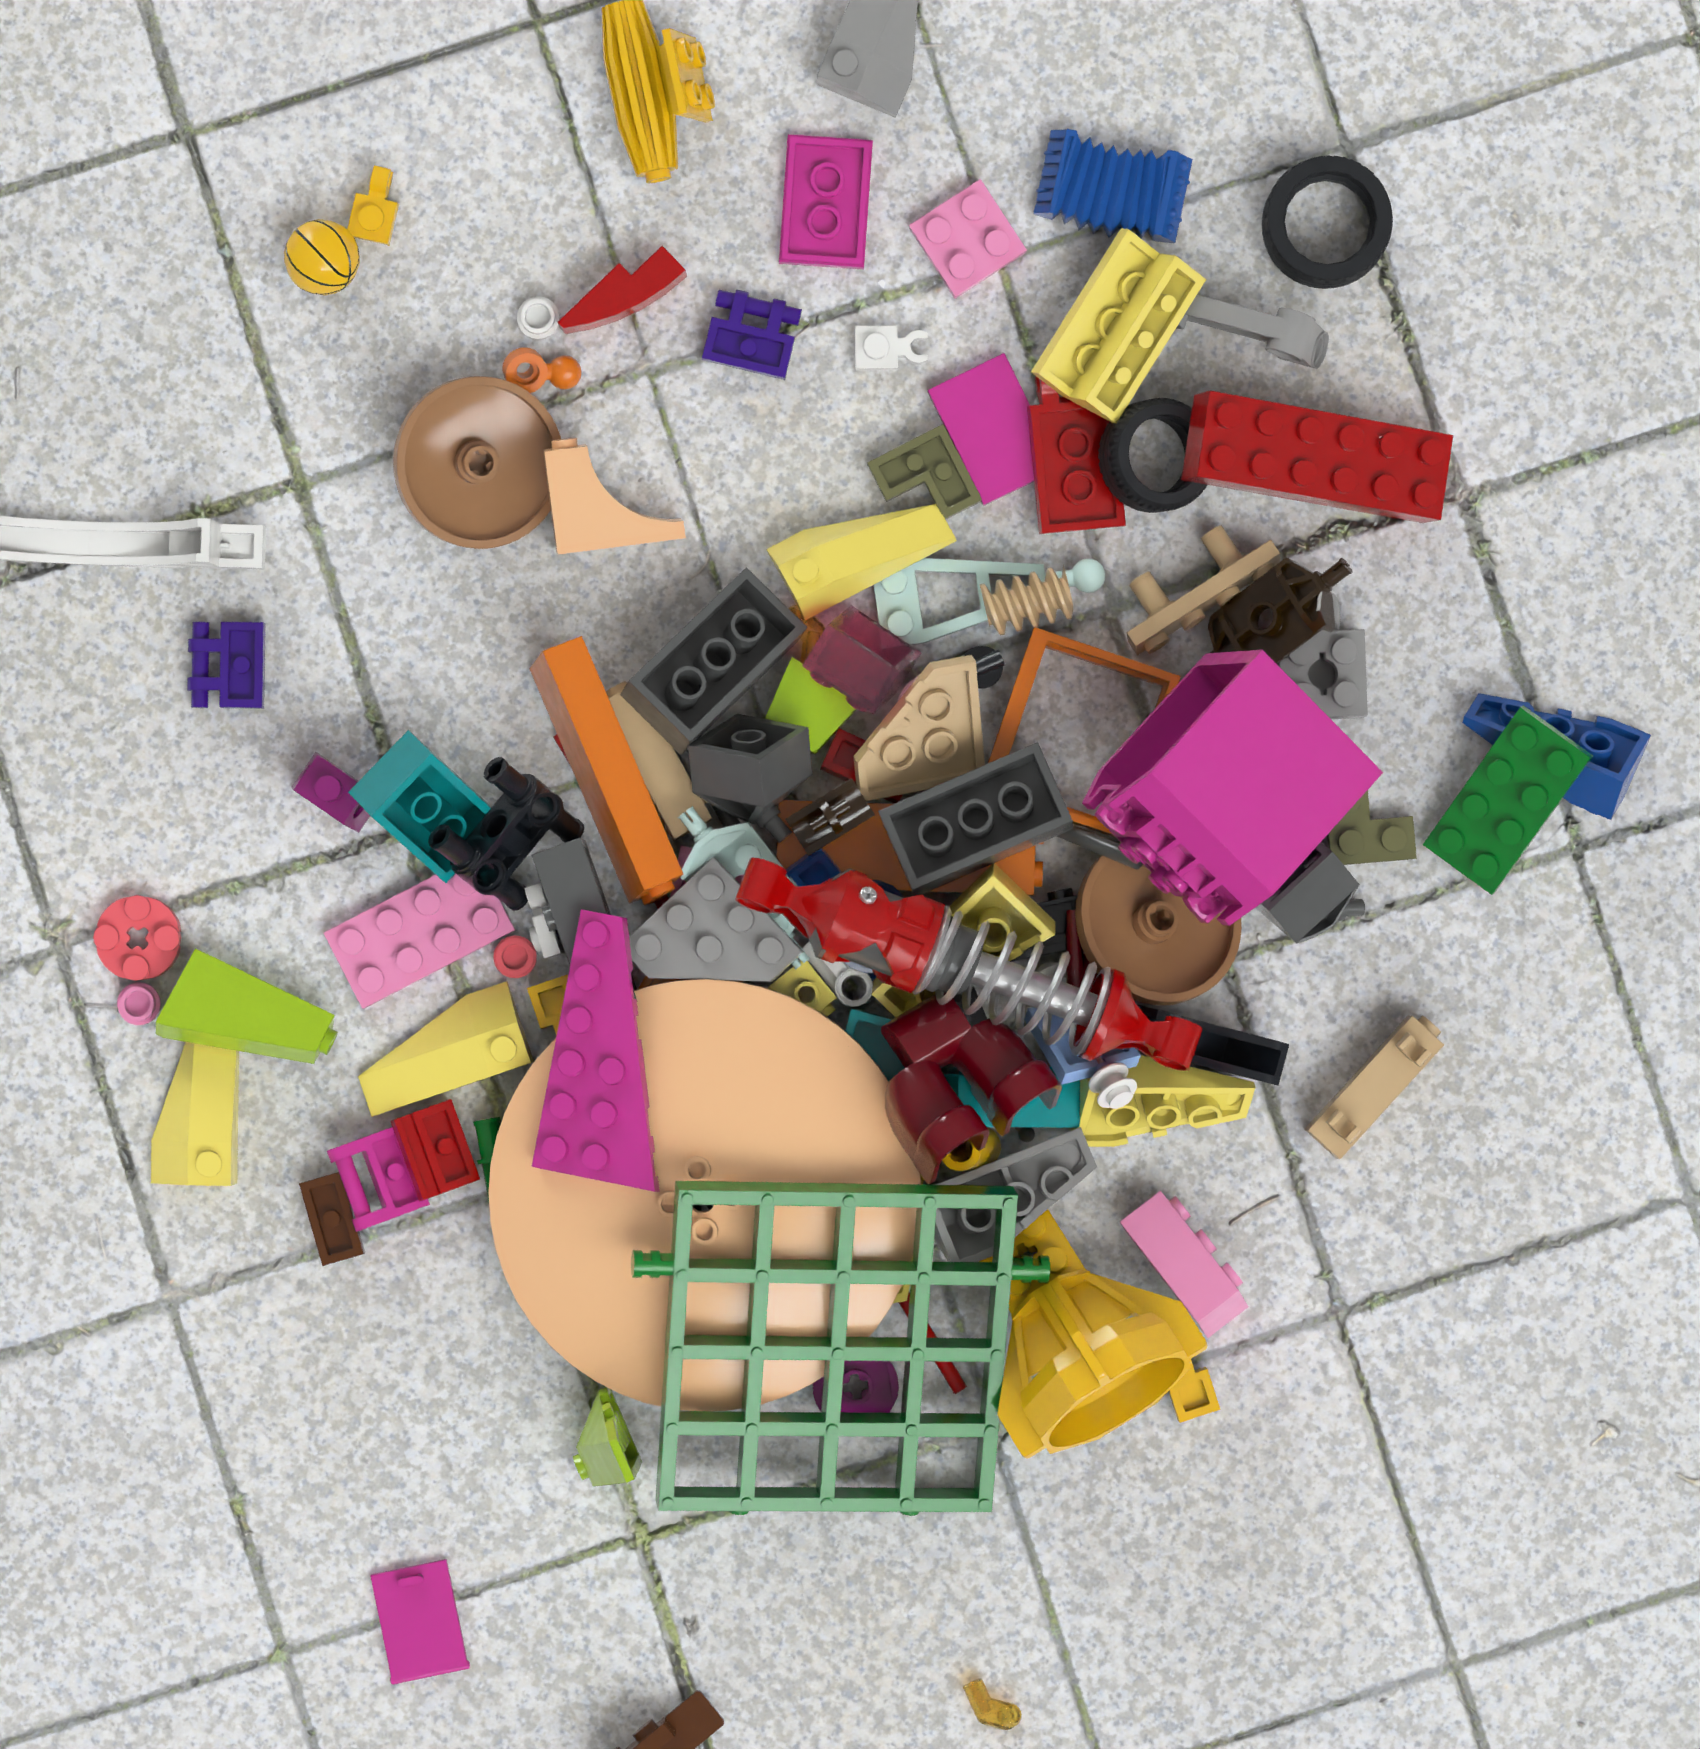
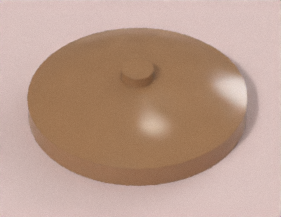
M470 376L448 381L425 394L411 408L401 424L393 454V471L398 493L414 520L440 540L453 545L474 549H488L510 544L529 534L551 511L543 449H551V441L561 439L560 433L544 405L527 390L514 383L484 376Z
M1101 855L1091 865L1082 880L1075 909L1079 941L1089 963H1096V973L1099 974L1106 967L1124 972L1133 999L1150 1005L1165 1006L1184 1003L1214 987L1226 975L1237 955L1241 940V918L1230 926L1222 925L1217 920L1222 913L1220 912L1209 923H1201L1187 908L1182 900L1183 897L1174 896L1171 892L1165 894L1149 880L1148 876L1151 872L1144 865L1136 870Z

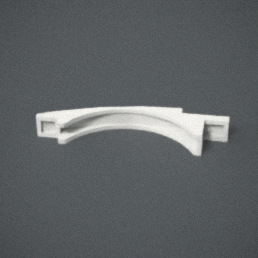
M0 516V561L182 569L184 567L265 569L266 526L220 524L207 518L170 522H85Z

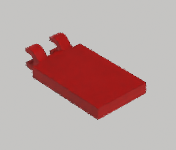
M1035 376L1039 405L1027 406L1039 534L1126 526L1124 504L1110 492L1109 487L1106 486L1102 478L1103 475L1100 473L1099 443L1109 421L1065 397H1059V393Z

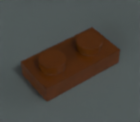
M339 1172L299 1183L322 1266L365 1254L360 1232L355 1231L352 1219H355V1215Z

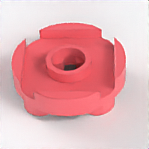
M134 895L121 898L107 907L98 920L93 939L97 948V954L109 971L121 978L140 981L159 977L173 966L181 949V927L177 916L165 903L158 899ZM132 928L138 931L143 928L148 930L149 933L145 939L149 944L146 948L143 949L140 946H135L132 949L129 946L128 942L131 937L128 933Z

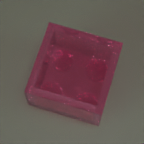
M851 605L827 625L802 666L811 672V677L817 683L824 687H833L844 694L846 701L852 707L862 712L869 711L874 715L897 693L922 653Z

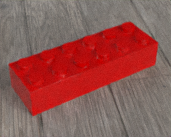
M1206 391L1194 395L1181 480L1427 523L1439 521L1442 517L1453 435L1216 391Z

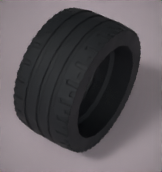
M1330 155L1310 158L1286 171L1272 188L1262 214L1263 240L1274 264L1293 281L1308 287L1322 289L1342 287L1365 276L1377 264L1385 252L1393 226L1390 199L1383 184L1374 173L1352 159ZM1323 181L1342 184L1356 193L1366 207L1369 220L1367 237L1359 251L1345 261L1331 264L1311 261L1297 252L1288 239L1285 225L1287 207L1295 194L1309 184Z

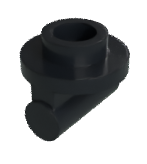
M976 646L964 654V656L972 655L976 661L978 689L989 688L998 682L1003 672V666H1005L999 650L995 651L987 646Z

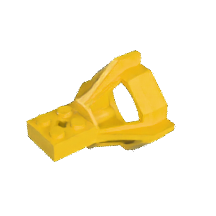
M1048 1209L1020 1232L1014 1240L1013 1258H1021V1255L1028 1251L1030 1253L1037 1252L1033 1258H1038L1039 1255L1049 1256L1050 1279L1048 1283H1039L1038 1280H1032L1031 1283L1011 1280L1009 1311L1012 1317V1326L997 1413L1019 1452L1026 1459L1045 1448L1050 1454L1098 1440L1157 1404L1192 1368L1189 1360L1206 1350L1208 1346L1205 1338L1181 1301L1090 1273V1271L1085 1269ZM993 1256L979 1262H992Z

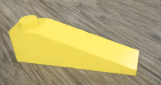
M932 504L804 529L766 550L806 621L957 540L937 505Z
M185 1042L151 1140V1183L196 1186H232L237 1184L239 1051Z
M1141 1055L1137 1066L1128 1068L1129 1071L1126 1077L1136 1081L1137 1089L1133 1094L1132 1100L1121 1108L1112 1109L1099 1106L1097 1102L1099 1093L1092 1092L1088 1086L1091 1078L1080 1080L1079 1128L1081 1127L1089 1147H1115L1128 1144L1127 1137L1152 1132L1153 1138L1167 1135V1128L1190 1124L1197 1129L1247 1117L1255 1091V1084L1252 1081L1190 1067L1189 1071L1168 1068L1148 1056Z

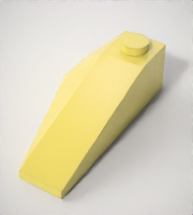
M506 981L465 995L360 1074L358 1078L371 1117L534 1063L508 982Z

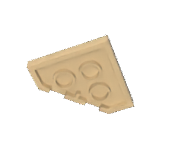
M972 655L929 662L853 756L856 785L866 801L927 790L985 765L976 661Z

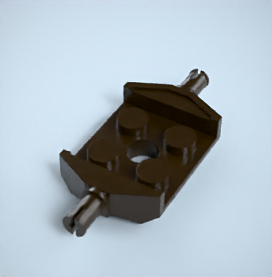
M1287 557L1210 616L1208 630L1213 650L1210 653L1263 650L1278 664L1321 630L1331 633L1335 630L1333 597L1330 591L1333 590V586L1353 573L1352 569L1349 568L1350 565L1346 560L1340 558L1338 562L1325 572L1320 573L1318 571L1312 572L1296 561ZM1271 608L1273 612L1272 623L1268 628L1260 630L1258 625L1259 616L1264 610Z

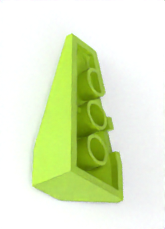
M601 1386L598 1390L576 1446L579 1454L573 1456L581 1479L589 1478L593 1487L622 1484L635 1480L642 1464L641 1457L611 1389L605 1386Z

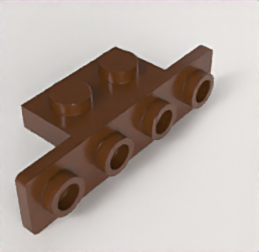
M697 1690L659 1722L655 1723L651 1719L641 1726L632 1735L635 1741L626 1749H695L724 1725V1719L700 1690Z

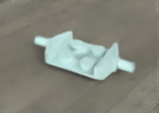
M693 806L686 810L693 822L685 812L678 817L695 837L693 839L695 845L682 868L683 875L680 878L685 880V882L694 876L712 857H715L734 878L745 873L749 859L752 857L764 859L783 867L749 822L713 829L711 826L708 828ZM786 874V877H787L795 886H797V884L793 881V879H792L791 877L789 878L788 875ZM768 913L799 946L796 940L793 939L795 927L782 914ZM803 952L799 959L804 964L810 957ZM798 958L791 963L795 970L802 965Z

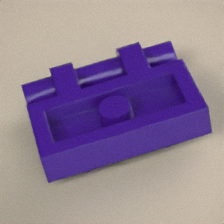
M736 289L735 293L719 290L715 306L730 309L731 312L729 320L716 317L711 318L702 360L785 380L795 336L782 334L779 331L782 322L798 326L802 309L786 306V301L775 298L773 302L749 297V292ZM744 314L767 318L766 329L742 324Z
M192 622V639H188V652L192 653V677L187 678V691H191V708H208V691H220V708L264 709L266 623L221 622L220 639H209V622ZM209 653H220V677H209Z

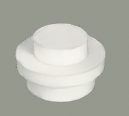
M541 296L529 298L522 303L518 310V326L531 339H546L553 335L559 326L557 323L560 320L558 308L548 298Z

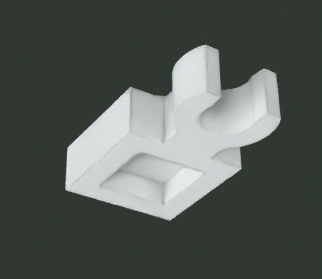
M897 325L855 326V371L898 370V358H906L907 361L915 365L927 363L928 355L914 354L911 350V344L917 340H927L928 333L916 330L910 332L905 338H898Z
M539 883L526 887L525 893L534 915L532 917L534 926L530 927L529 931L535 950L537 952L542 951L544 958L564 954L565 951L558 930L549 931L541 907L549 905L542 884Z

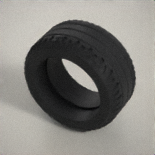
M1153 398L1128 405L1117 423L1109 421L1099 443V467L1106 486L1109 487L1110 492L1120 502L1138 511L1148 513L1179 509L1190 504L1206 489V484L1181 480V474L1172 488L1164 492H1156L1138 480L1129 460V446L1136 429L1149 419H1157L1168 424L1181 439L1185 453L1192 407L1170 398Z

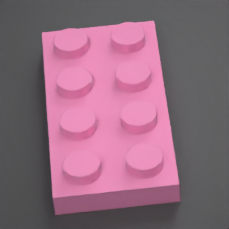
M455 874L447 883L442 881L437 875H434L324 932V935L362 1009H365L516 931L501 900L494 895H484L477 892Z

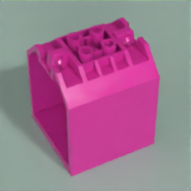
M1263 650L1206 653L1101 767L1082 804L1087 809L1094 810L1102 802L1095 816L1121 842L1118 848L1122 854L1135 864L1141 862L1151 872L1148 878L1160 891L1165 894L1171 892L1174 896L1183 897L1182 900L1187 908L1201 923H1209L1222 912L1217 920L1222 925L1230 926L1274 895L1383 772Z

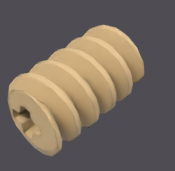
M1064 565L1061 578H1058L1051 567L1047 568L1045 582H1042L1035 572H1030L1028 586L1023 584L1018 575L1013 576L1011 590L1007 589L1001 579L996 580L994 594L990 593L984 583L980 584L989 627L993 625L1000 636L1005 635L1007 621L1012 623L1017 632L1021 631L1023 617H1027L1034 628L1039 626L1040 613H1044L1051 624L1056 621L1057 609H1061L1067 620L1072 619L1073 602Z

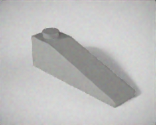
M1080 1127L937 1185L1013 1186L1018 1194L1016 1237L1096 1169L1097 1165ZM937 1208L934 1239L948 1262H979L993 1256L997 1209Z

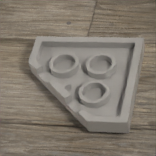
M712 857L629 937L632 961L648 978L773 982L804 951L768 913L750 910L735 900L740 883L715 857Z

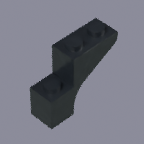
M1138 1005L1150 1021H1165L1166 1016H1175L1191 1021L1202 1028L1191 1063L1279 1086L1289 1044Z

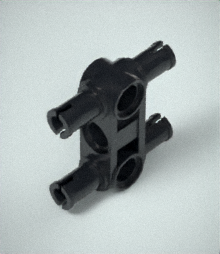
M496 757L486 766L484 778L502 791V796L465 840L448 825L443 824L432 831L428 843L432 849L448 859L453 872L477 892L484 895H494L511 910L517 911L523 908L528 900L525 893L526 887L511 876L548 830L552 831L566 843L581 838L584 832V824L565 810L560 796L531 774H521L510 766L505 759Z

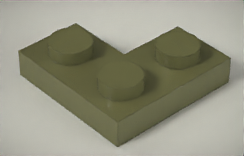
M944 424L867 462V466L886 502L925 483L934 503L939 508L941 514H943L945 520L982 502V498Z
M1368 790L1327 835L1328 848L1333 851L1343 865L1417 859L1413 816L1370 820Z

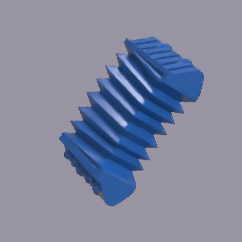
M1076 130L1050 131L1047 150L1044 152L1045 160L1041 174L1042 178L1039 188L1036 189L1037 198L1033 212L1034 215L1053 220L1061 213L1064 225L1074 218L1078 231L1086 224H1088L1093 234L1103 227L1108 238L1118 229L1123 228L1130 231L1135 230L1139 238H1142L1148 231L1152 241L1176 242L1179 223L1182 222L1181 214L1187 185L1190 184L1189 175L1193 159L1173 150H1168L1157 159L1152 149L1145 157L1141 149L1132 156L1128 148L1118 156L1114 145L1107 152L1102 142L1093 148L1091 137L1082 144Z

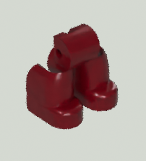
M935 993L881 1027V1034L905 1067L887 1085L885 1093L886 1114L892 1131L928 1184L936 1180L941 1161L951 1151L967 1140H970L974 1147L980 1151L985 1148L990 1133L975 1109L970 1105H964L941 1071V1068L953 1064L964 1075L971 1085V1093L1002 1137L1009 1133L1016 1113L1039 1096L1049 1110L1057 1104L1062 1085L1047 1063L1042 1060H1036L1021 1038L1004 1023L994 1025L990 1018L971 1027L953 998L948 1003L941 1005L938 1003Z

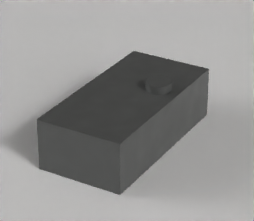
M746 567L627 682L620 695L682 755L688 749L690 743L700 738L799 641L808 627Z
M1038 742L878 811L914 896L924 894L1073 829V820Z
M582 838L531 855L549 904L541 907L550 932L558 930L569 965L571 963L581 909L611 915L586 841ZM631 973L634 999H637V998H636V995H635V992H634L635 990H637V987H636V985H635V982H634V979H633V976H632V973Z

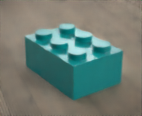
M409 730L348 792L375 821L445 883L455 873L451 869L450 861L429 846L430 834L436 827L446 824L465 840L492 808Z

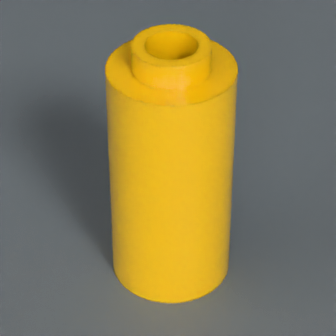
M987 1127L990 1133L985 1148L978 1151L971 1141L967 1140L951 1151L942 1162L948 1168L955 1171L977 1169L998 1159L1001 1151L1000 1139L993 1129Z

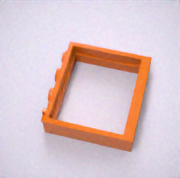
M1035 627L1032 630L988 763L1010 754L1045 648L1162 687L1155 708L1179 683L1181 676ZM1067 807L1073 824L1115 837L1096 816Z

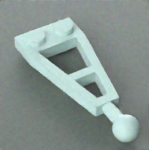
M934 558L921 559L874 584L882 648L889 649L927 643L988 621L980 584L984 583L991 593L989 575L1029 577L1030 572H1035L1040 580L1045 582L1044 564ZM1094 559L1080 560L1073 569L1065 570L1069 587L1075 586L1082 592L1091 593L1097 591L1105 581V570ZM1062 571L1055 572L1058 578L1062 577ZM915 572L976 574L981 609L923 629Z

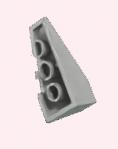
M850 0L817 74V85L896 118L912 80L918 0Z

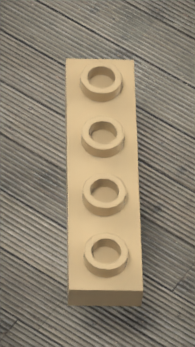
M1222 525L1211 529L1201 538V541L1221 570L1218 574L1176 601L1168 599L1150 571L1134 579L1129 586L1149 615L1145 621L1126 632L1128 642L1135 653L1139 655L1146 650L1148 654H1151L1161 649L1170 641L1168 635L1181 627L1185 631L1195 627L1205 619L1206 615L1204 612L1217 604L1220 607L1224 606L1241 592V588L1252 581H1256L1280 562V552L1272 540L1267 541L1249 554L1242 555Z

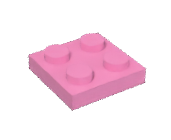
M981 179L909 225L910 231L955 299L1027 252V249Z

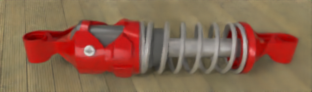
M752 857L749 859L735 900L750 910L782 914L804 937L809 939L814 955L819 959L830 963L852 961L872 969L873 973L882 983L909 993L913 992L914 995L922 992L924 989L931 992L935 991L936 999L941 1005L948 1003L955 995L963 992L962 1005L967 1015H971L979 1010L990 995L989 1017L994 1025L1005 1021L1017 1005L1015 1022L1020 1035H1025L1032 1031L1043 1017V1039L1045 1044L1050 1046L1058 1042L1070 1027L1069 1046L1072 1054L1089 1061L1100 1057L1112 1049L1135 1048L1165 1067L1189 1071L1202 1028L1191 1021L1175 1016H1166L1165 1021H1150L1134 1002L1124 972L1106 967L1099 972L1092 984L1097 970L1096 963L1092 962L1088 965L1081 986L1078 988L1061 981L1070 961L1068 951L1061 955L1052 978L1035 971L1044 948L1042 941L1035 944L1027 967H1023L1008 961L1017 938L1015 931L1008 934L1000 956L997 957L982 951L990 928L988 921L981 924L979 931L966 927L961 923L963 918L961 911L956 912L954 917H952L949 906H945V904L923 895L902 898L884 891L882 887L868 878L866 874L851 868L818 885L795 886L786 877L787 870L778 864L760 858ZM976 985L983 988L975 1002L970 1006L972 986ZM999 995L1010 998L1003 1011L997 1016ZM1026 1005L1036 1008L1035 1014L1024 1027ZM1052 1015L1063 1018L1061 1026L1050 1037Z

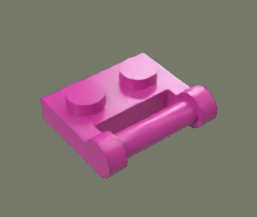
M393 1127L327 1151L330 1162L336 1163L355 1215V1219H352L356 1232L430 1205L428 1199L419 1202ZM360 1152L363 1154L382 1209L371 1212L351 1157Z

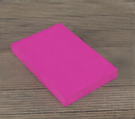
M788 134L779 264L864 270L873 140Z
M1005 353L927 391L982 498L981 503L983 506L1034 482L1027 406H1030Z

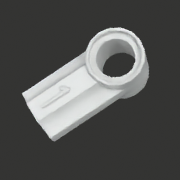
M810 941L802 947V950L810 957L808 961L842 1004L848 1008L861 1009L873 999V995H871L873 981L867 973L850 968L844 962L830 963L815 957ZM852 977L862 978L866 982V993L859 1000H849L843 994L844 983Z

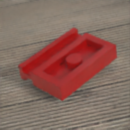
M452 1099L390 1121L419 1202L480 1180Z

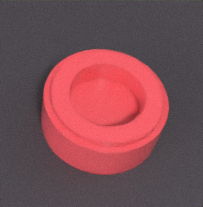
M516 935L508 936L497 944L494 951V963L498 971L504 976L522 978L531 973L535 968L537 951L533 943L527 938Z

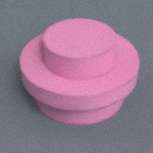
M136 982L129 984L120 992L117 1007L121 1017L128 1023L145 1025L153 1021L159 1014L161 999L156 989L151 985Z

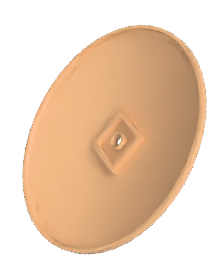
M712 979L677 980L647 986L634 991L638 1001L639 1016H636L639 1039L642 1040L650 1107L647 1110L650 1135L654 1139L655 1153H653L655 1176H658L660 1192L532 1167L556 1038L534 1061L517 1086L499 1127L490 1165L489 1210L495 1249L512 1293L531 1324L556 1352L594 1381L619 1394L656 1406H661L669 1276L660 1275L659 1278H650L649 1275H642V1278H632L631 1256L633 1250H642L643 1253H650V1250H659L660 1253H671L675 1181L921 1185L920 1173L892 1131L886 1114L885 1093L889 1081L864 1048L838 1024L816 1009L791 996L766 987L739 981ZM713 1205L708 1211H698L693 1208L689 1258L752 1259L755 1205ZM774 1206L771 1259L832 1260L836 1207ZM856 1207L852 1260L911 1261L913 1258L917 1208ZM688 1282L684 1335L747 1336L750 1283ZM769 1283L766 1336L827 1337L831 1284ZM850 1284L846 1337H869L891 1308L902 1285ZM683 1359L680 1410L728 1411L741 1409L745 1360ZM764 1360L761 1404L786 1397L824 1377L825 1360Z

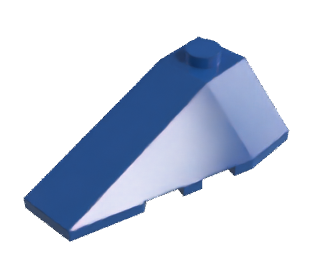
M1478 693L1466 712L1462 723L1490 744L1494 745L1518 709L1524 705L1592 754V759L1566 793L1564 799L1592 814L1612 820L1631 784L1650 740V734L1611 718L1597 716L1595 722L1571 718L1572 711L1558 708L1556 714L1535 711L1528 702Z

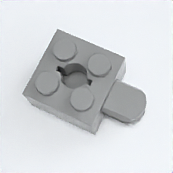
M1332 593L1335 630L1331 633L1321 630L1277 665L1330 719L1364 718L1368 715L1365 629H1340V604L1336 595Z

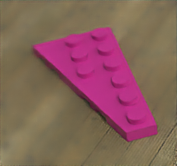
M581 909L532 1167L660 1192L653 1160L655 1148L653 1136L650 1135L647 1110L650 1106L642 1040L639 1039L636 1016H639L637 999H634L631 977L633 965L627 918Z

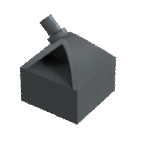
M736 714L688 745L692 792L695 795L741 820L753 824L757 823L761 829L766 827L778 843L782 842L792 833L778 816L781 812L776 806L812 776L808 727Z
M1322 842L1274 895L1256 907L1259 912L1296 944L1322 934L1335 925L1337 921H1343L1346 916H1362L1365 913L1363 899H1351L1360 884L1333 851Z

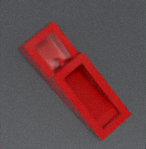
M663 246L651 255L632 275L618 263L557 323L565 334L591 330L619 321L646 308L666 295L687 277L686 270Z

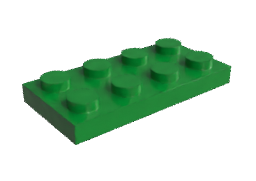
M1524 705L1521 706L1425 840L1423 846L1493 895L1582 773L1593 755Z

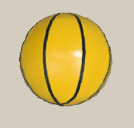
M317 219L302 224L291 234L285 246L284 262L288 275L295 285L309 293L325 296L343 290L352 282L359 268L360 254L356 240L349 230L335 222Z

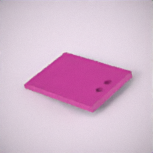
M447 1559L370 1575L392 1685L470 1668Z

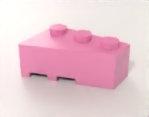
M1160 1190L1121 1220L1120 1223L1157 1273L1170 1287L1177 1299L1183 1303L1203 1333L1209 1338L1248 1308L1247 1303L1237 1289L1243 1282L1228 1263L1220 1267L1211 1254L1217 1249L1202 1229L1195 1234L1185 1221L1191 1216L1177 1197L1174 1196L1171 1200H1168Z

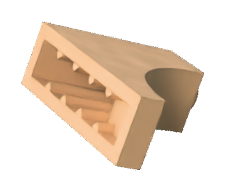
M577 438L552 440V448L543 449L557 554L686 538L684 521L681 518L663 519L646 516L624 506L609 494L593 469L587 445H578Z

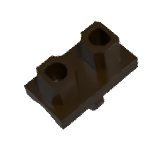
M851 778L786 818V821L807 855L810 856L875 816V814Z

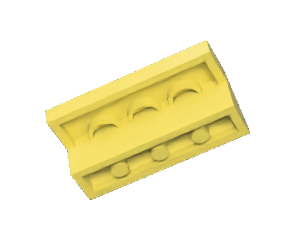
M1121 228L1031 373L1061 396L1111 423H1117L1206 279L1176 255L1160 254L1132 231Z

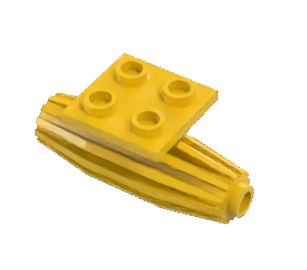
M643 0L617 1L601 8L603 61L616 123L636 176L645 177L648 184L658 183L671 179L670 172L678 169L676 115L704 123L713 121L711 109L715 107L714 94L711 86L708 83L705 84L702 67L706 66V56L702 44L696 41V37L671 28L661 30L664 43L660 45Z

